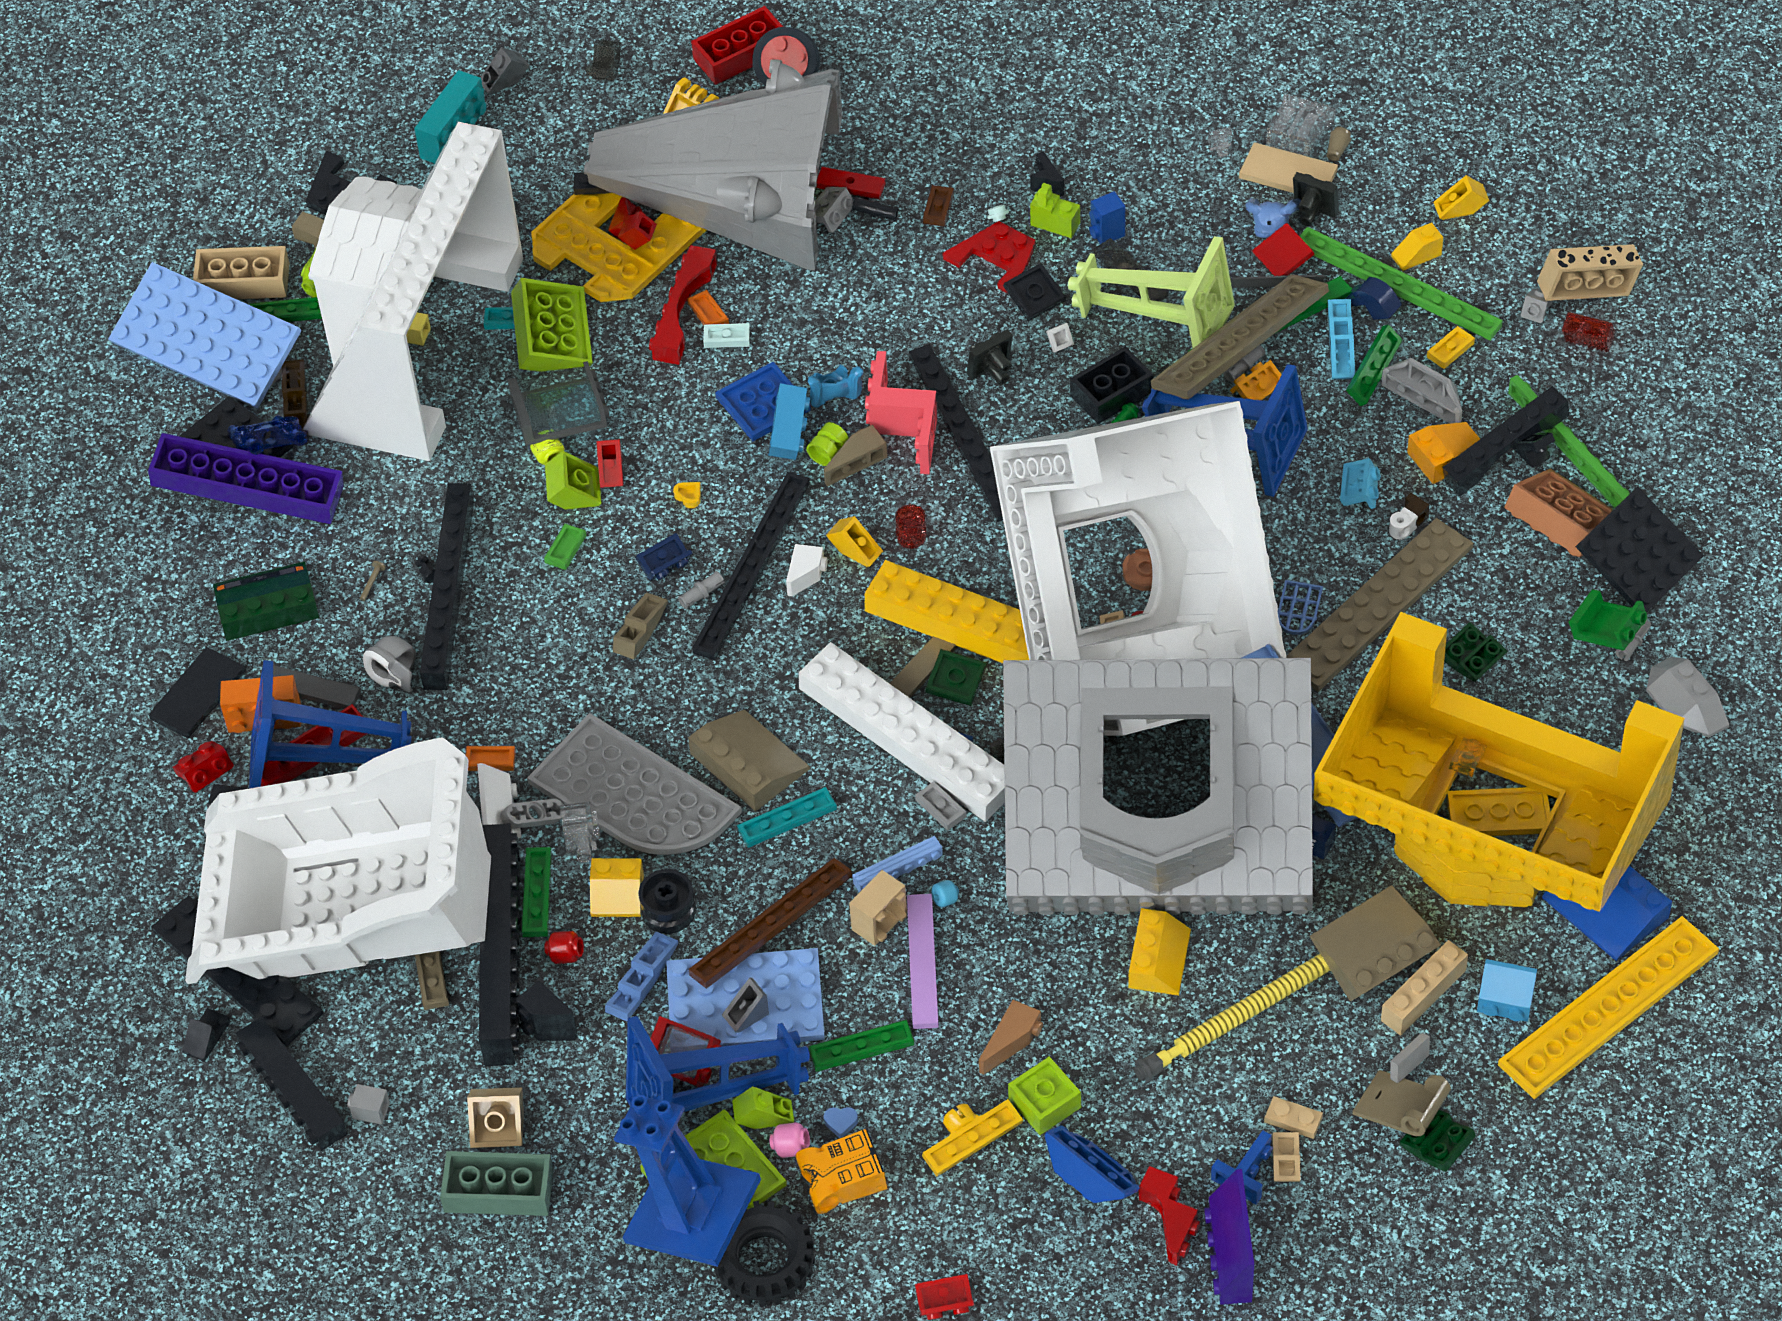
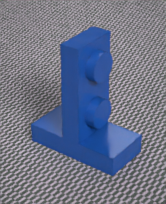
M1263 1130L1236 1167V1169H1242L1246 1199L1256 1205L1262 1197L1263 1184L1254 1180L1259 1171L1261 1161H1266L1273 1150L1271 1146L1272 1135ZM1217 1159L1212 1166L1211 1180L1221 1185L1236 1169Z

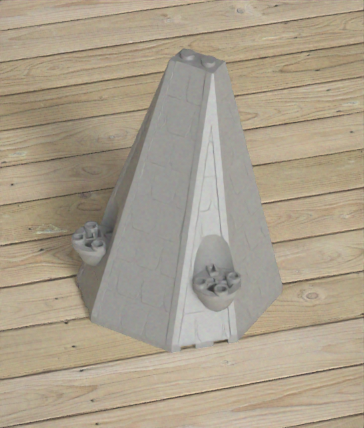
M771 59L769 67L771 79H767L766 89L742 92L595 132L593 142L589 143L588 155H590V159L585 162L584 174H587L589 184L807 270L815 271L818 256L814 199L815 186L817 185L825 133L835 135L840 133L842 121L839 70L828 69L802 77L797 70L783 64L782 60Z

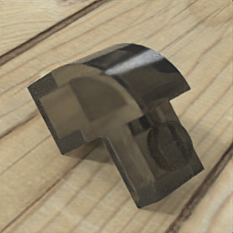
M600 39L595 43L593 62L586 67V75L592 76L596 80L613 81L619 68L621 42Z

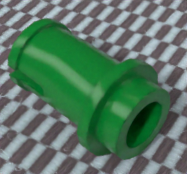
M1133 403L1124 404L1122 411L1111 423L1136 419L1139 409Z

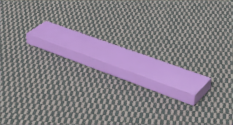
M932 894L907 895L913 1029L939 1028Z

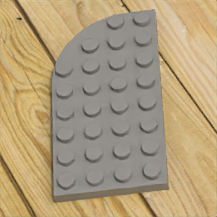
M591 713L527 777L528 784L550 798L560 800L566 808L630 848L650 854H680L705 846L719 837L742 813V808L738 804Z

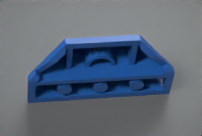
M1062 1125L1046 1132L1045 1140L1054 1172L1065 1183L1078 1190L1085 1199L1093 1203L1124 1199L1138 1192L1140 1187L1136 1184L1131 1172L1092 1141L1077 1133L1069 1132L1068 1128Z

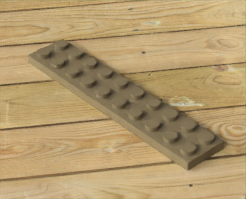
M1294 274L1289 275L1152 379V389L1175 395L1182 399L1192 398L1201 389L1328 293V284Z
M1435 518L1296 646L1286 658H1311V687L1319 692L1397 619L1400 612L1404 613L1473 549V542L1438 518Z

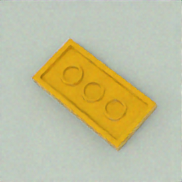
M1529 787L1448 791L1446 796L1450 821L1489 836L1540 834L1550 814L1548 795Z

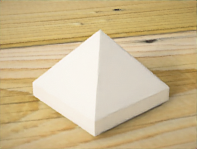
M1068 323L1046 331L1053 352L1074 345Z

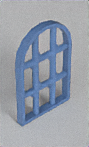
M1285 580L1277 611L1279 623L1283 631L1292 635H1301L1313 628L1317 620L1323 586ZM1287 585L1295 586L1291 597L1285 596ZM1299 587L1308 588L1306 598H1296ZM1312 589L1320 590L1317 601L1309 600ZM1284 599L1291 601L1290 609L1287 613L1281 612ZM1297 602L1304 603L1303 612L1300 615L1292 614L1294 605ZM1310 604L1316 605L1314 617L1306 616L1307 607ZM1280 615L1288 617L1286 626L1280 621ZM1291 619H1301L1298 630L1289 629ZM1304 621H1312L1307 628L1303 629Z

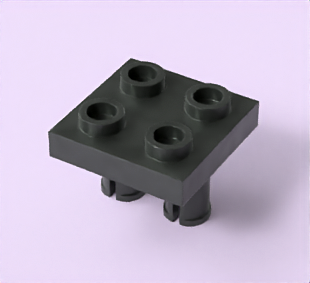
M1296 172L1293 177L1294 199L1299 198L1301 200L1298 206L1302 212L1299 218L1300 223L1305 226H1311L1318 212L1335 218L1339 212L1338 186L1329 181L1316 179L1310 174Z
M1008 329L1001 333L997 332L985 342L976 343L971 347L966 373L971 380L989 372L999 386L1009 381L1010 376L1006 372L1010 370L1012 365L1008 360L1010 358L1013 335Z

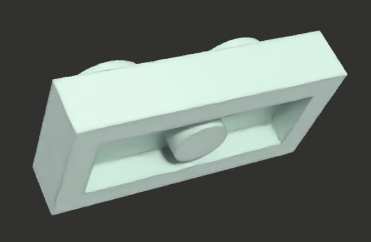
M749 323L704 325V348L750 347Z

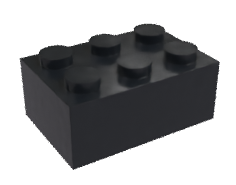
M1125 346L1071 377L1070 396L1097 424H1100L1122 411L1124 404H1134L1149 395L1152 388L1151 380L1154 379V374Z

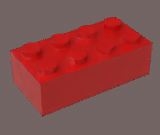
M763 6L692 40L693 60L711 81L717 85L752 68L753 52L759 39L768 31L783 26L767 7Z

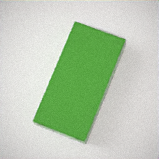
M564 524L544 557L545 563L566 570L587 536L586 530Z

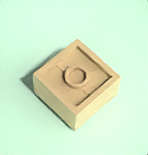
M881 870L849 903L852 931L874 946L879 941L883 942L887 938V933L899 921L902 922L907 917L905 885Z

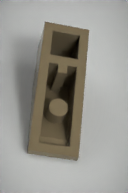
M873 425L852 434L824 468V480L827 487L888 458L887 443Z

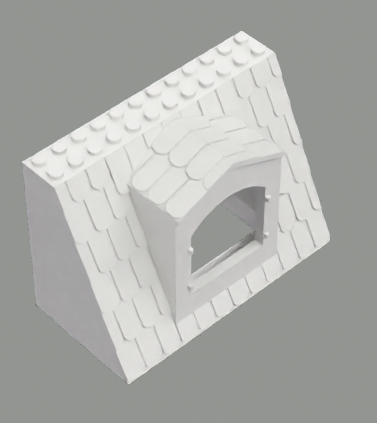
M458 122L422 189L409 185H398L390 181H378L370 177H356L329 205L308 277L314 281L333 368L303 430H308L310 436L426 461L431 460L446 428L443 409L420 404L406 334L433 277L506 292L509 291L523 261V254L502 130Z
M1240 401L1204 405L990 447L1029 660L1242 658L1265 647L1267 644L1271 645L1279 658H1286ZM1126 516L1142 534L1151 557L1152 588L1147 606L1143 614L1081 629L1063 530ZM1184 719L1104 720V735L1124 736Z

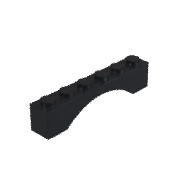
M1553 386L1443 466L1445 482L1459 496H1462L1478 484L1490 467L1514 445L1535 433L1552 429L1569 416L1568 400Z

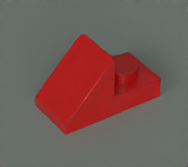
M620 439L596 441L600 488L624 486Z

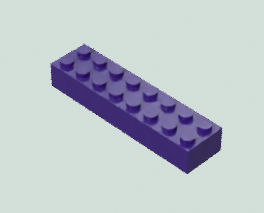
M161 433L148 469L150 486L327 524L332 523L344 487L343 473L339 470Z

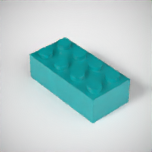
M458 70L416 125L414 130L420 159L435 164L457 123L462 122L475 125L478 118L485 113L487 105L480 77Z

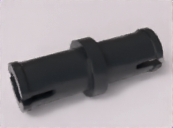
M858 197L854 198L852 205L853 211L871 214L873 218L878 216L896 221L899 211L898 207L881 204L878 200L873 202Z

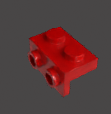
M210 741L200 745L198 750L191 755L182 757L178 764L172 768L176 775L186 780L191 790L196 793L232 769L234 765L225 748L214 741Z
M968 1274L914 1284L920 1316L927 1315V1320L942 1318V1312L953 1310L954 1315L969 1312V1307L974 1306Z

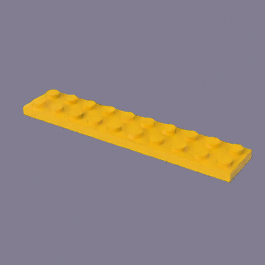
M1681 916L1500 1058L1498 1066L1533 1099H1536L1715 957L1719 952V948Z

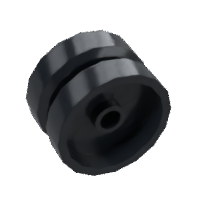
M672 869L657 870L645 877L640 884L638 896L642 918L648 928L662 934L677 933L687 928L694 920L696 913L694 892L689 878L685 874Z

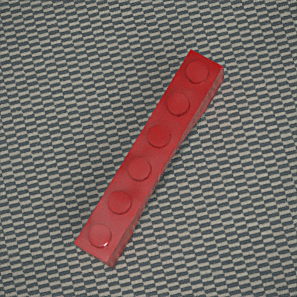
M690 245L687 254H683L681 270L676 272L674 287L671 286L669 290L668 303L663 305L662 318L656 323V334L654 337H651L649 342V350L652 351L653 360L680 364L686 348L684 333L679 325L680 314L687 298H690L695 291L712 280L717 267L716 249Z

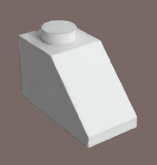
M795 544L786 580L788 596H794L820 581L822 571H826L828 562L827 557H824L823 547Z

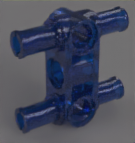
M275 416L272 421L247 426L231 425L227 430L230 433L227 435L232 439L236 449L250 451L254 455L260 454L264 449L296 444L302 446L308 440L305 437L307 434L299 425L298 417ZM267 431H271L270 437L264 440V434Z

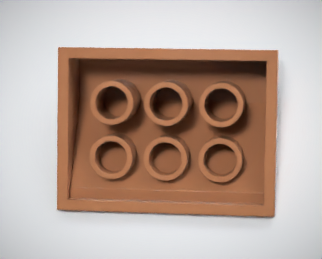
M1551 468L1514 484L1504 506L1514 517L1530 524L1532 529L1542 532L1549 537L1550 541L1560 544L1571 555L1579 558L1584 555L1575 546L1613 510Z

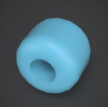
M944 880L934 884L931 889L933 901L939 907H946L956 903L959 894L958 887L951 880Z

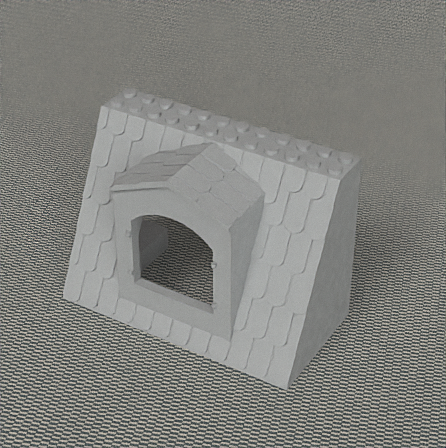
M1311 658L1003 660L1006 898L1009 912H1014L1016 915H1027L1029 912H1039L1041 915H1052L1054 912H1064L1067 915H1077L1079 912H1089L1092 915L1115 912L1118 915H1127L1130 912H1140L1141 908L1165 911L1170 915H1177L1180 912H1191L1195 915L1216 912L1217 914L1227 915L1231 911H1241V913L1247 915L1255 914L1257 911H1267L1268 914L1276 915L1281 914L1282 911H1292L1294 914H1306L1308 911H1313ZM1210 719V797L1186 813L1157 819L1135 816L1110 804L1103 798L1104 720Z

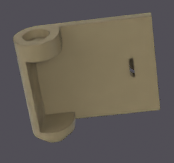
M1379 1070L1353 1109V1115L1413 1136H1422L1450 1093L1451 1087L1448 1081L1440 1075H1430L1426 1079L1425 1085L1405 1078L1396 1083L1391 1080L1390 1073Z

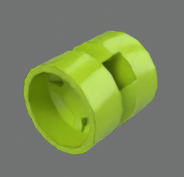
M831 422L825 423L818 432V436H815L806 447L811 459L822 466H827L849 439L843 428Z

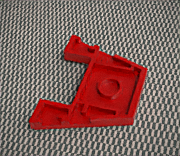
M998 221L946 250L943 253V260L960 268L972 254L985 259L1007 271L997 282L998 289L1007 293L1003 287L1004 283L1025 271L1035 249L1036 240Z

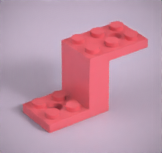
M877 351L876 360L871 361V374L873 376L868 380V392H870V395H866L865 409H867L866 424L873 425L879 434L916 437L915 449H918L916 452V464H920V474H930L937 427L936 391L888 388L886 351Z

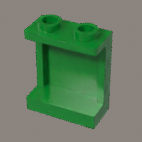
M1592 589L1569 620V625L1573 638L1576 640L1624 651L1628 644L1633 641L1641 626L1645 624L1647 613L1642 601H1637L1632 608L1604 602L1601 591Z

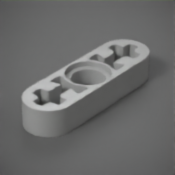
M558 799L512 803L501 812V821L503 824L511 823L512 829L555 824L566 815V807ZM529 809H534L537 812L538 819L530 815Z

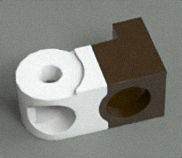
M1410 493L1405 498V507L1390 517V535L1399 540L1407 538L1429 518V504L1413 493Z

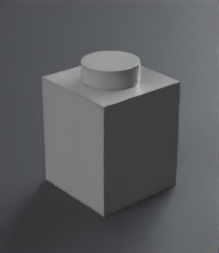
M357 1084L354 1093L349 1095L347 1103L352 1118L383 1124L390 1104L387 1090Z

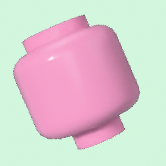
M798 1122L777 1125L774 1133L769 1138L770 1147L781 1158L795 1157L798 1151L809 1148V1132L807 1128H803Z

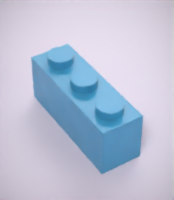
M780 383L776 398L768 456L796 460L798 452L802 453L804 439L800 438L801 431L805 432L807 418L803 417L804 410L808 411L810 397L806 396L807 388Z

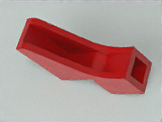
M621 197L608 231L635 250L651 241L657 224L643 213L642 208L636 207L629 199Z
M1149 1166L1139 1186V1200L1154 1207L1161 1215L1167 1258L1171 1264L1177 1266L1181 1257L1185 1258L1190 1248L1188 1241L1191 1235L1196 1236L1201 1222L1198 1221V1210L1177 1202L1181 1193V1188H1178L1177 1176Z

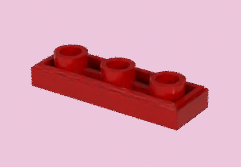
M821 167L817 177L816 188L846 187L852 195L880 200L886 181L885 178Z

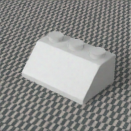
M479 763L477 766L482 825L503 824L501 812L507 806L514 803L513 798H518L516 783H511L509 773ZM521 828L512 829L513 833H517L518 838H522Z

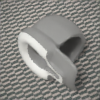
M390 635L381 638L373 647H369L363 654L364 668L372 680L384 687L396 685L407 692H412L413 689L410 686L412 673L410 670L416 660V651L412 645L400 637Z

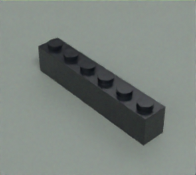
M262 1017L236 1032L239 1042L236 1044L238 1051L243 1057H249L251 1060L249 1062L250 1066L257 1075L259 1073L263 1075V1082L270 1092L275 1091L278 1096L276 1098L284 1110L288 1108L292 1114L290 1116L297 1127L302 1126L305 1129L304 1134L311 1145L316 1143L319 1149L323 1151L348 1134L342 1118Z

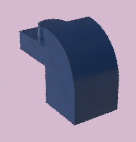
M1369 277L1363 284L1355 286L1351 290L1352 293L1346 298L1351 299V306L1365 305L1373 320L1389 319L1402 305L1393 289L1387 283L1375 277Z

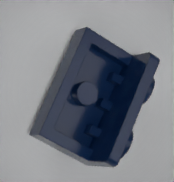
M675 533L637 554L635 558L649 581L655 578L659 581L670 574L669 570L675 567L681 569L689 564V559L693 553L691 549L687 551L679 536Z

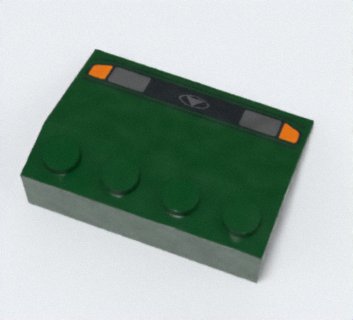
M305 561L213 584L226 641L319 618Z

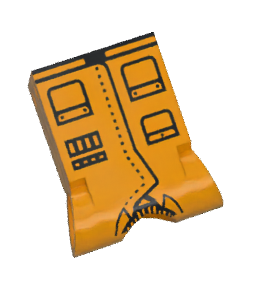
M867 1128L824 1144L821 1148L809 1147L802 1149L795 1155L801 1174L810 1183L809 1195L817 1214L827 1213L839 1203L843 1204L887 1189L884 1170Z

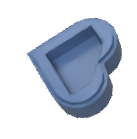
M833 1107L825 1111L824 1123L835 1135L843 1138L857 1125L858 1115L855 1109L850 1107L841 1110Z

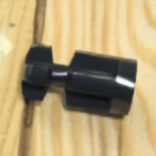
M419 556L418 560L415 561V565L418 568L421 567L419 571L425 582L432 583L435 569L431 563L427 564L429 562L427 556Z

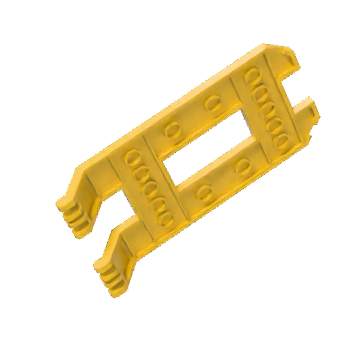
M683 77L676 83L663 114L702 104L700 102L705 99L703 103L717 100L719 97L710 94L706 98L708 94L706 89L701 88L697 84L690 88L691 81ZM615 193L573 194L531 232L534 262L551 271L566 258L594 276L583 285L584 292L599 302L633 299L707 230L662 213L654 221L657 226L651 241L634 250L599 229L615 213L622 196Z

